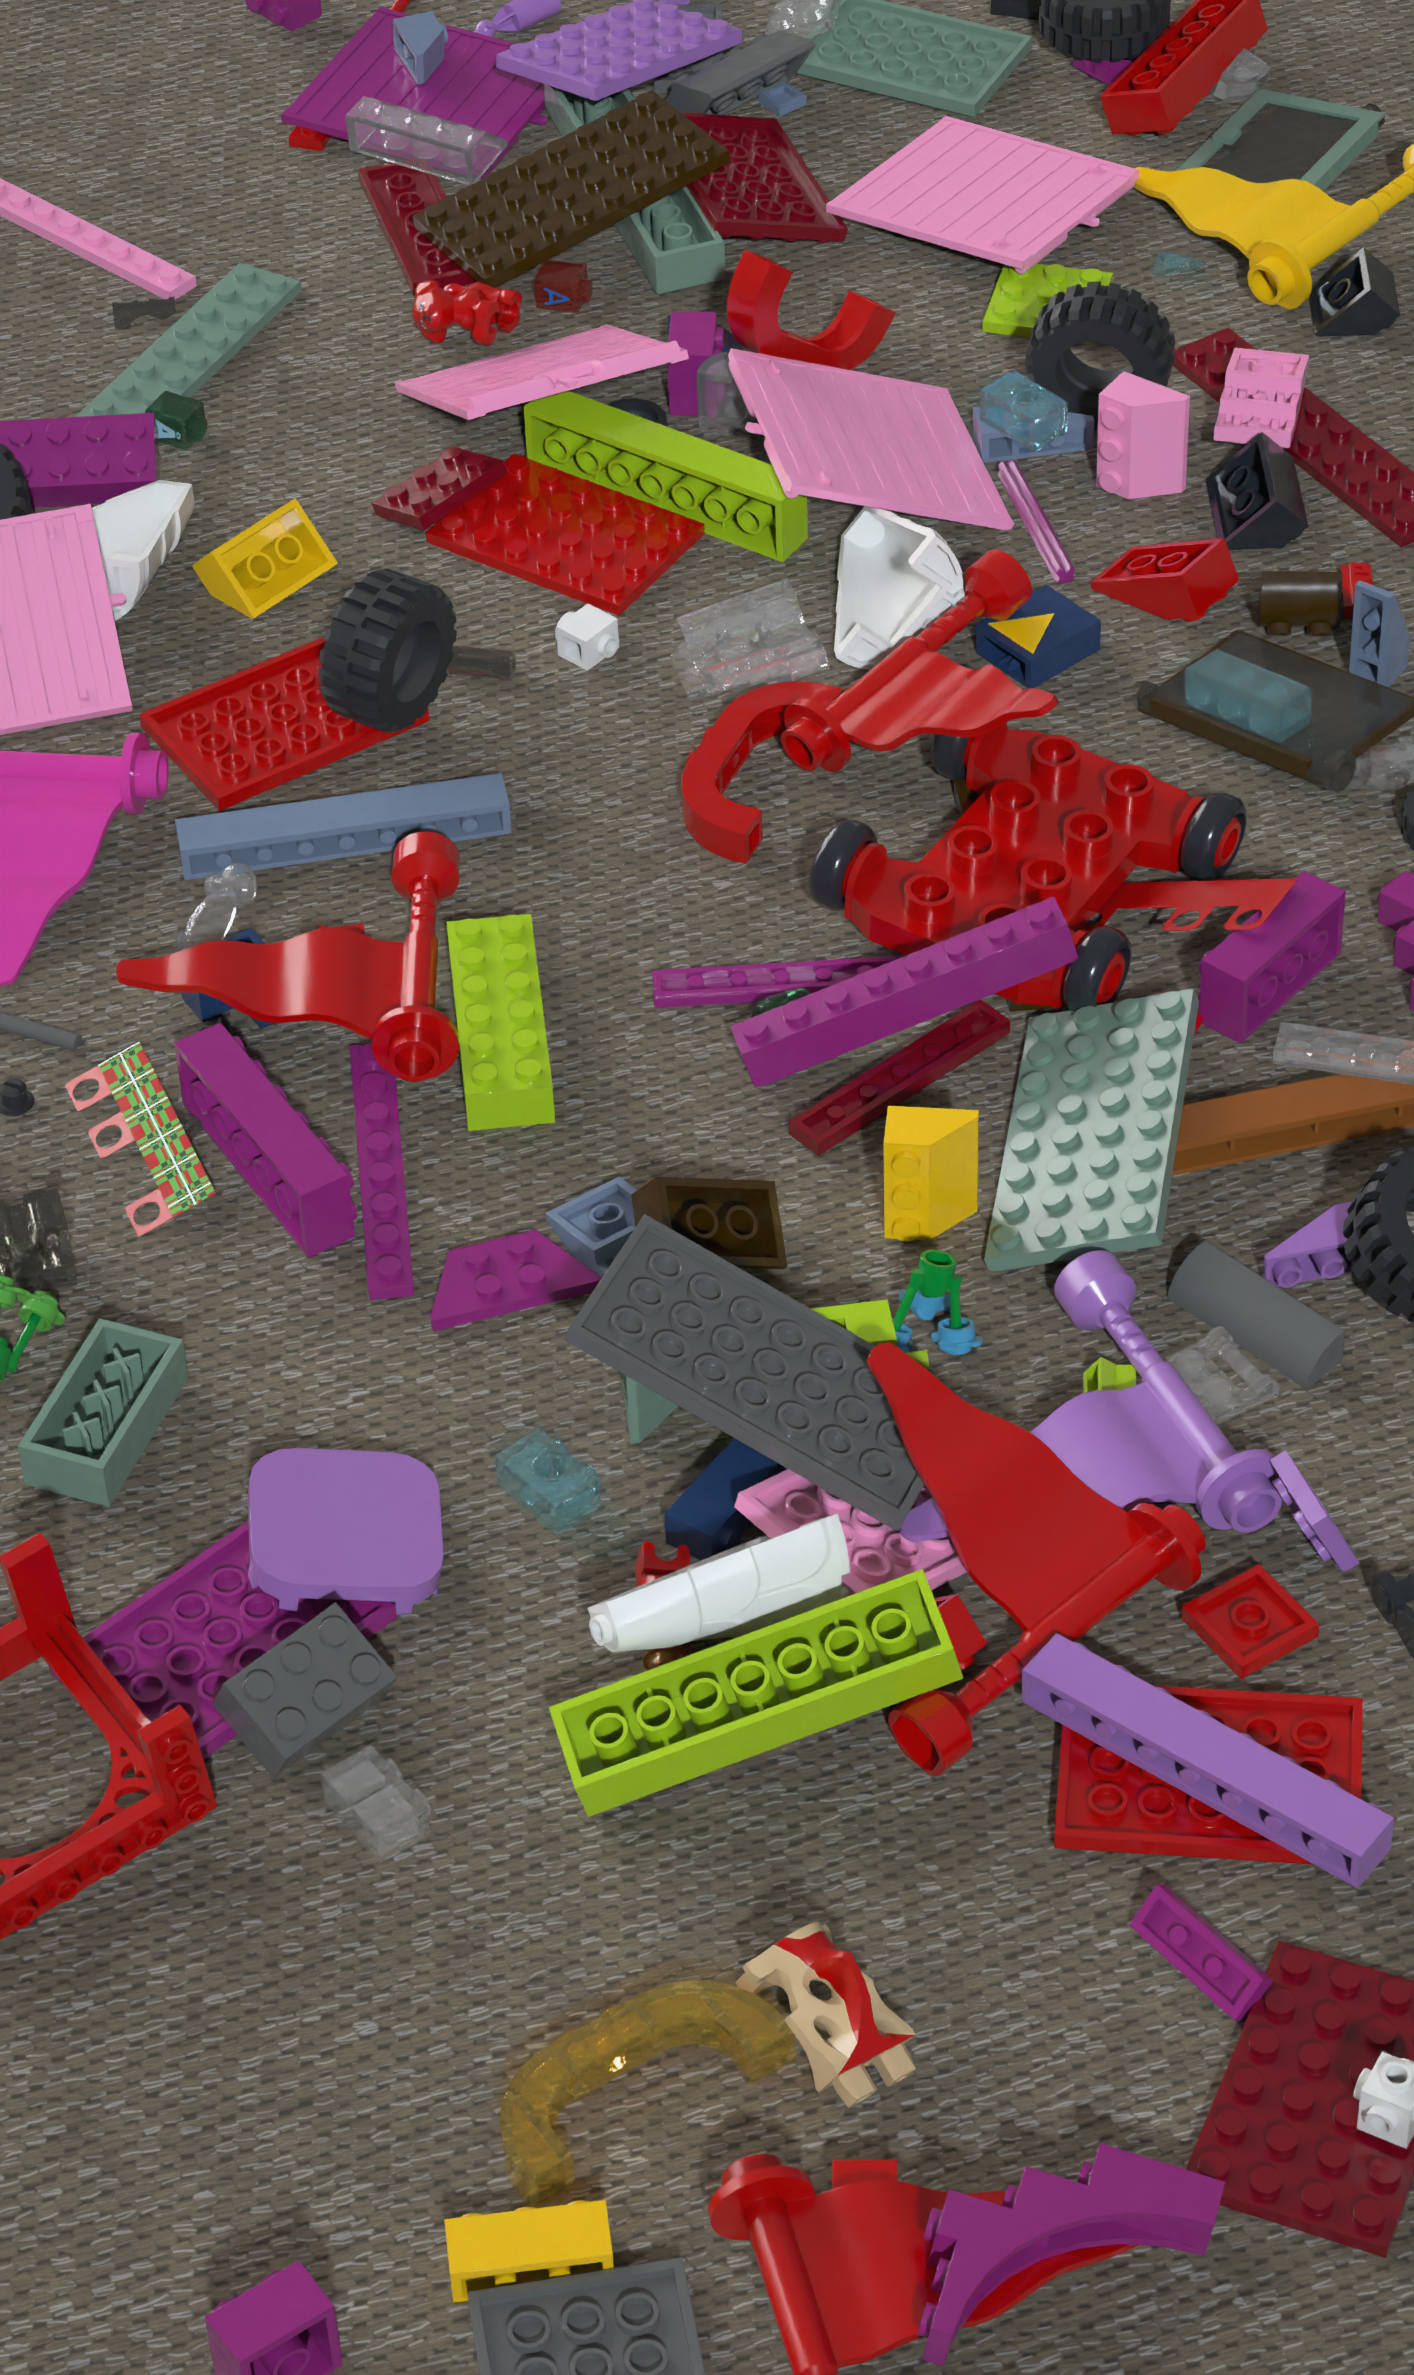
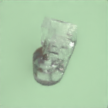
M1414 736L1398 737V744L1374 745V747L1369 748L1365 753L1340 770L1342 783L1355 789L1414 788ZM1351 744L1345 747L1342 750L1341 758H1346V756L1343 754L1350 750L1352 747H1354L1356 744Z

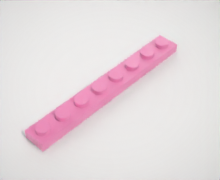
M0 178V216L169 302L176 300L197 286L196 276Z

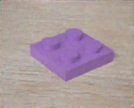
M1285 1450L1270 1459V1462L1280 1476L1272 1481L1287 1506L1289 1505L1295 1520L1307 1538L1310 1539L1323 1561L1326 1562L1333 1558L1342 1572L1358 1565V1559L1288 1452Z

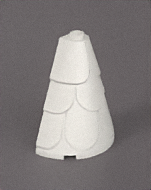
M158 480L92 507L109 595L123 593L126 596V603L124 605L112 607L114 621L127 614L138 602L158 568L163 565L167 555L177 546L195 507L192 484Z
M864 506L841 535L837 572L839 585L834 652L837 659L853 667L871 670L908 638L917 637L924 630L930 628L936 620L943 617L953 606H957V603L965 597L963 573L960 564L940 534L931 528L915 524L909 519L900 518L891 511Z
M838 1514L812 1521L800 1526L798 1529L772 1539L767 1535L755 1538L588 1607L587 1609L591 1617L589 1627L594 1640L598 1645H604L609 1651L617 1652L667 1648L690 1641L742 1636L847 1597L849 1591L845 1587H841L842 1575L850 1573L846 1540Z

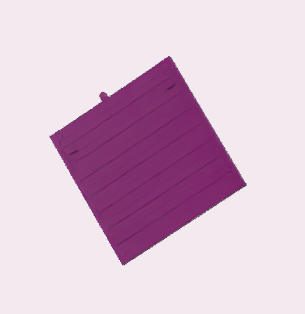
M383 7L377 9L338 54L281 114L282 122L310 128L313 131L409 158L427 156L431 164L470 174L479 179L486 178L517 143L520 132L529 122L539 125L547 124V117L540 115L545 110L544 84L496 67V54L509 50L510 46L515 43L445 24L448 32V43L444 44L445 59L424 84L417 85L394 50L393 19L410 15Z

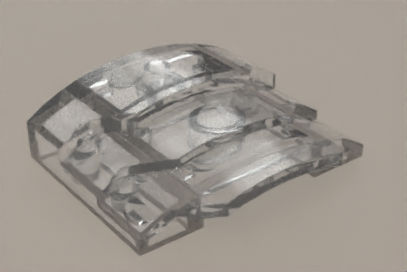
M787 578L676 618L684 640L674 650L670 659L689 699L712 696L726 690L732 691L753 687L767 682L768 685L793 682L830 668L824 646L816 631H809L804 623L797 596Z

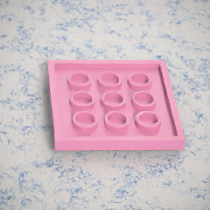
M789 1469L739 1492L734 1506L771 1539L798 1529L800 1526L812 1521L838 1514L846 1540L850 1573L842 1575L841 1587H845L849 1591L848 1596L921 1569L924 1570L931 1591L967 1572L951 1537L911 1542L905 1539L899 1530L898 1532ZM925 1484L911 1509L933 1498Z

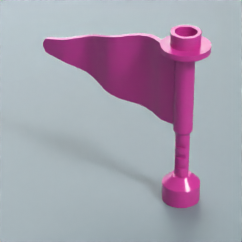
M131 732L127 736L121 757L0 751V985L5 986L14 983L29 960L49 918L60 905L75 894L86 882L94 866L106 831L123 807L127 814L140 815L143 812L147 799L162 800L165 797L169 778L167 754L164 750H150L144 733Z

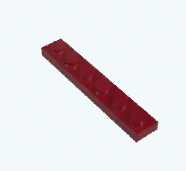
M978 1000L788 1121L789 1135L817 1156H820L887 1113L888 1106H898L1010 1034L1011 1020L983 1000Z

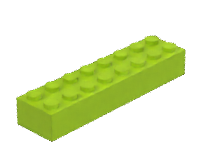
M564 391L535 399L524 406L528 459L704 523L705 534L780 562H784L808 539L807 496L786 497L771 464L571 391Z
M921 1569L549 1707L574 1788L588 1817L961 1680L963 1675L924 1570Z

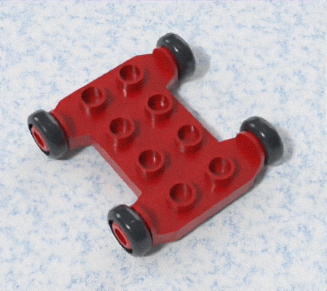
M1007 722L982 736L963 738L935 734L932 746V760L938 773L951 780L966 779V787L980 795L979 798L919 863L887 858V849L884 845L877 842V836L870 826L857 820L841 821L829 831L816 852L809 878L810 895L823 908L831 911L844 910V918L852 921L870 941L905 956L1033 904L1055 897L1068 924L1078 958L1072 963L994 994L1010 1001L1013 999L1012 1002L1017 1004L1052 1006L1059 1009L1064 1003L1068 1010L1076 1012L1082 1007H1096L1097 1005L1113 1003L1125 983L1132 958L1131 942L1125 933L1109 926L1097 927L1089 932L1083 929L1084 926L1137 866L1168 870L1173 873H1177L1182 867L1186 875L1196 881L1218 880L1231 866L1240 849L1247 825V809L1241 799L1225 792L1213 793L1208 798L1202 796L1192 798L1185 790L1154 778L1147 769L1133 764L1121 765L1082 749L1075 740L1063 735H1047L1040 731L1007 729Z

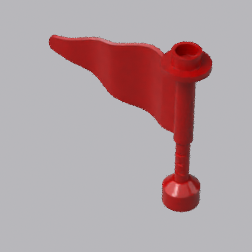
M997 549L989 550L965 570L963 574L965 597L957 603V606H953L943 617L936 620L930 628L924 630L917 637L908 638L826 708L804 698L797 699L788 706L784 713L786 730L781 735V743L788 757L798 767L806 771H814L820 766L829 772H837L847 765L851 759L849 740L867 749L879 752L890 751L921 734H939L963 738L982 736L1010 720L1043 716L1055 708L1058 700L1054 694L1037 688L1021 689L993 665L986 664L976 670L969 669L937 653L943 644L948 643L956 636V633L961 632L979 616L1003 621L1008 619L1031 599L1032 585L1027 573L1019 562L1004 551Z
M429 831L410 834L397 844L393 855L392 883L398 894L411 902L410 930L405 938V942L379 941L355 930L340 927L321 928L273 944H254L229 940L210 941L164 957L121 960L116 966V979L124 985L158 992L202 993L219 999L242 1013L263 1022L288 1023L310 1020L331 1022L371 1039L374 1058L390 1074L411 1082H420L434 1078L447 1071L453 1065L459 1051V1034L455 1025L446 1015L435 1010L438 939L435 936L436 906L438 903L450 898L458 887L460 871L459 851L449 838Z
M887 1342L880 1343L874 1347L866 1362L888 1399L906 1451L916 1471L933 1496L947 1526L954 1547L970 1577L986 1595L1005 1609L1024 1631L1015 1646L953 1694L934 1689L905 1700L890 1712L888 1717L889 1727L903 1753L928 1774L939 1776L971 1751L973 1746L972 1717L1022 1678V1670L1056 1633L1075 1642L1154 1578L1171 1589L1178 1591L1187 1590L1201 1576L1199 1554L1205 1550L1206 1541L1201 1528L1193 1517L1176 1505H1168L1164 1509H1160L1151 1504L1140 1503L1126 1512L1106 1500L1075 1476L1057 1455L1035 1435L1020 1426L986 1413L965 1402L926 1368L897 1346Z
M771 2154L747 2156L726 2168L721 2176L722 2186L709 2201L708 2216L713 2230L718 2235L731 2240H751L793 2375H837L838 2368L868 2362L901 2345L924 2337L917 2334L926 2303L938 2305L941 2293L931 2290L937 2267L928 2264L933 2242L924 2240L923 2237L932 2207L943 2210L948 2192L932 2190L895 2180L868 2179L849 2183L815 2195L808 2174L795 2167L783 2166L781 2159ZM1006 2191L963 2194L1002 2206ZM1116 2244L1081 2248L1041 2260L1008 2278L982 2300L961 2329L988 2322L1004 2314L1037 2289L1061 2274L1104 2261L1139 2245Z

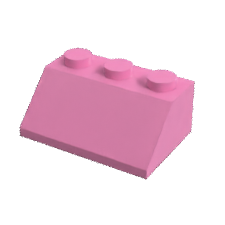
M1125 371L1100 392L1096 487L1127 499L1182 493L1186 489L1190 396Z

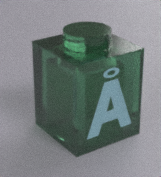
M165 390L145 410V413H154L160 443L187 451L197 440H202L206 434L207 420L205 419L204 404L201 401Z

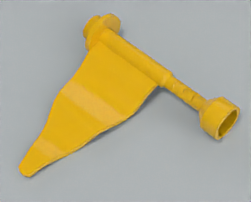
M1414 144L1409 146L1403 155L1404 173L1400 177L1391 181L1369 198L1360 199L1351 206L1335 201L1317 186L1307 181L1287 179L1270 183H1253L1226 172L1206 167L1171 172L1137 167L1135 169L1139 170V178L1136 180L1133 188L1150 197L1165 200L1194 233L1201 236L1220 237L1238 248L1249 259L1250 269L1247 279L1255 297L1267 305L1278 304L1287 309H1294L1304 303L1311 294L1312 277L1310 270L1378 222L1381 215L1414 192Z

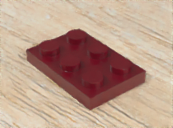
M460 447L448 448L440 454L438 459L429 465L416 469L412 476L401 484L389 487L383 496L372 502L375 514L424 531L505 476L507 471L503 460L461 449Z

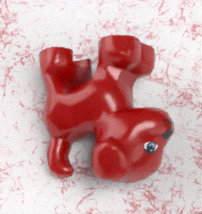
M437 280L423 281L416 286V298L412 316L422 336L435 343H442L445 340L447 330L452 325L457 324L463 329L472 330L471 337L476 343L490 346L496 338L497 328L500 332L510 334L519 324L522 294L514 289L495 288L479 281L467 287L451 283L445 286L444 289L440 287ZM490 324H497V328L491 327Z

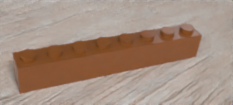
M1414 1059L1183 1105L1172 1176L1414 1127Z

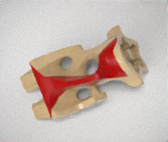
M819 1921L813 1922L794 1931L742 1967L745 1973L735 1983L747 1998L772 1985L782 1987L787 1993L792 2013L784 2021L798 2038L808 2056L813 2072L815 2089L818 2092L833 2085L838 2095L847 2107L850 2108L864 2101L878 2090L865 2068L874 2064L887 2087L905 2079L916 2070L911 2055L905 2046L915 2036L913 2028L884 2004L875 1989L873 1980L860 1970L852 1953L843 1951L833 1944L831 1932L826 1924L820 1925ZM812 1980L824 1982L831 1989V1999L825 2001L817 1998L811 1993L809 1983ZM819 2033L828 2037L827 2041L823 2040Z

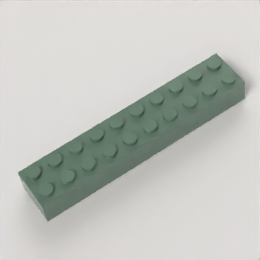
M544 84L545 109L562 137L575 131L578 127L606 115L608 111L617 109L634 100L628 88L594 101ZM686 186L615 223V226L656 294L726 279L725 242L718 231H713Z

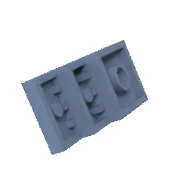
M620 1176L545 1213L547 1222L574 1257L599 1275L600 1280L636 1228L631 1194L637 1191V1189Z

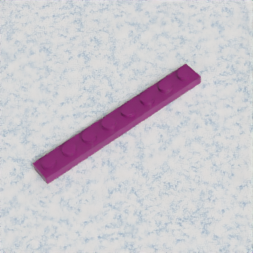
M371 1043L349 1045L369 1300L414 1296L396 1076L390 1074L378 1064L372 1053Z

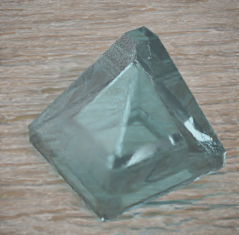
M1161 251L1157 254L1151 275L1158 277L1202 269L1205 263L1175 251Z

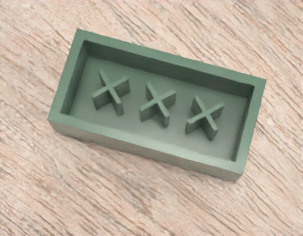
M99 1318L18 1445L25 1485L110 1507L189 1378L183 1340Z

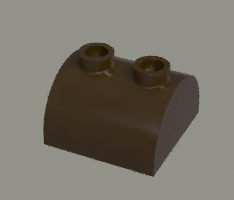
M1262 571L1259 585V627H1268L1267 635L1290 636L1292 627H1307L1308 636L1328 637L1331 636L1332 628L1340 627L1342 572Z

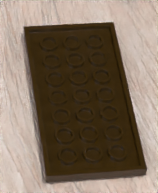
M651 90L637 96L636 99L617 109L608 111L606 115L578 127L566 136L549 142L545 147L528 156L519 158L507 167L490 173L486 178L469 187L458 190L448 198L429 205L425 210L412 217L415 228L476 281L497 287L731 161L729 152L725 147Z

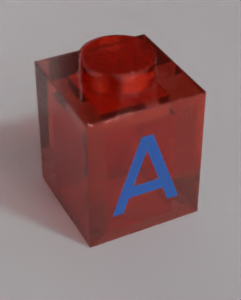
M554 260L543 262L535 278L536 308L578 314L583 303L590 302L593 283L592 280H588L587 265Z

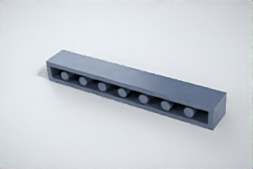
M502 773L175 819L184 880L395 850L397 844L403 838L416 832L429 831L439 833L449 838L452 842L512 833L510 804Z

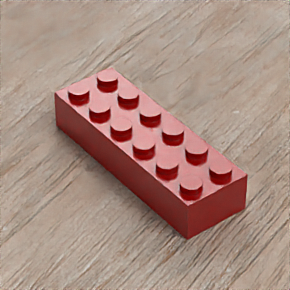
M1195 0L1100 95L1112 134L1127 133L1129 136H1136L1150 131H1156L1158 134L1173 131L1182 118L1193 111V107L1210 93V90L1218 81L1225 78L1226 73L1235 64L1239 63L1242 60V56L1250 48L1256 46L1257 41L1268 31L1260 1Z

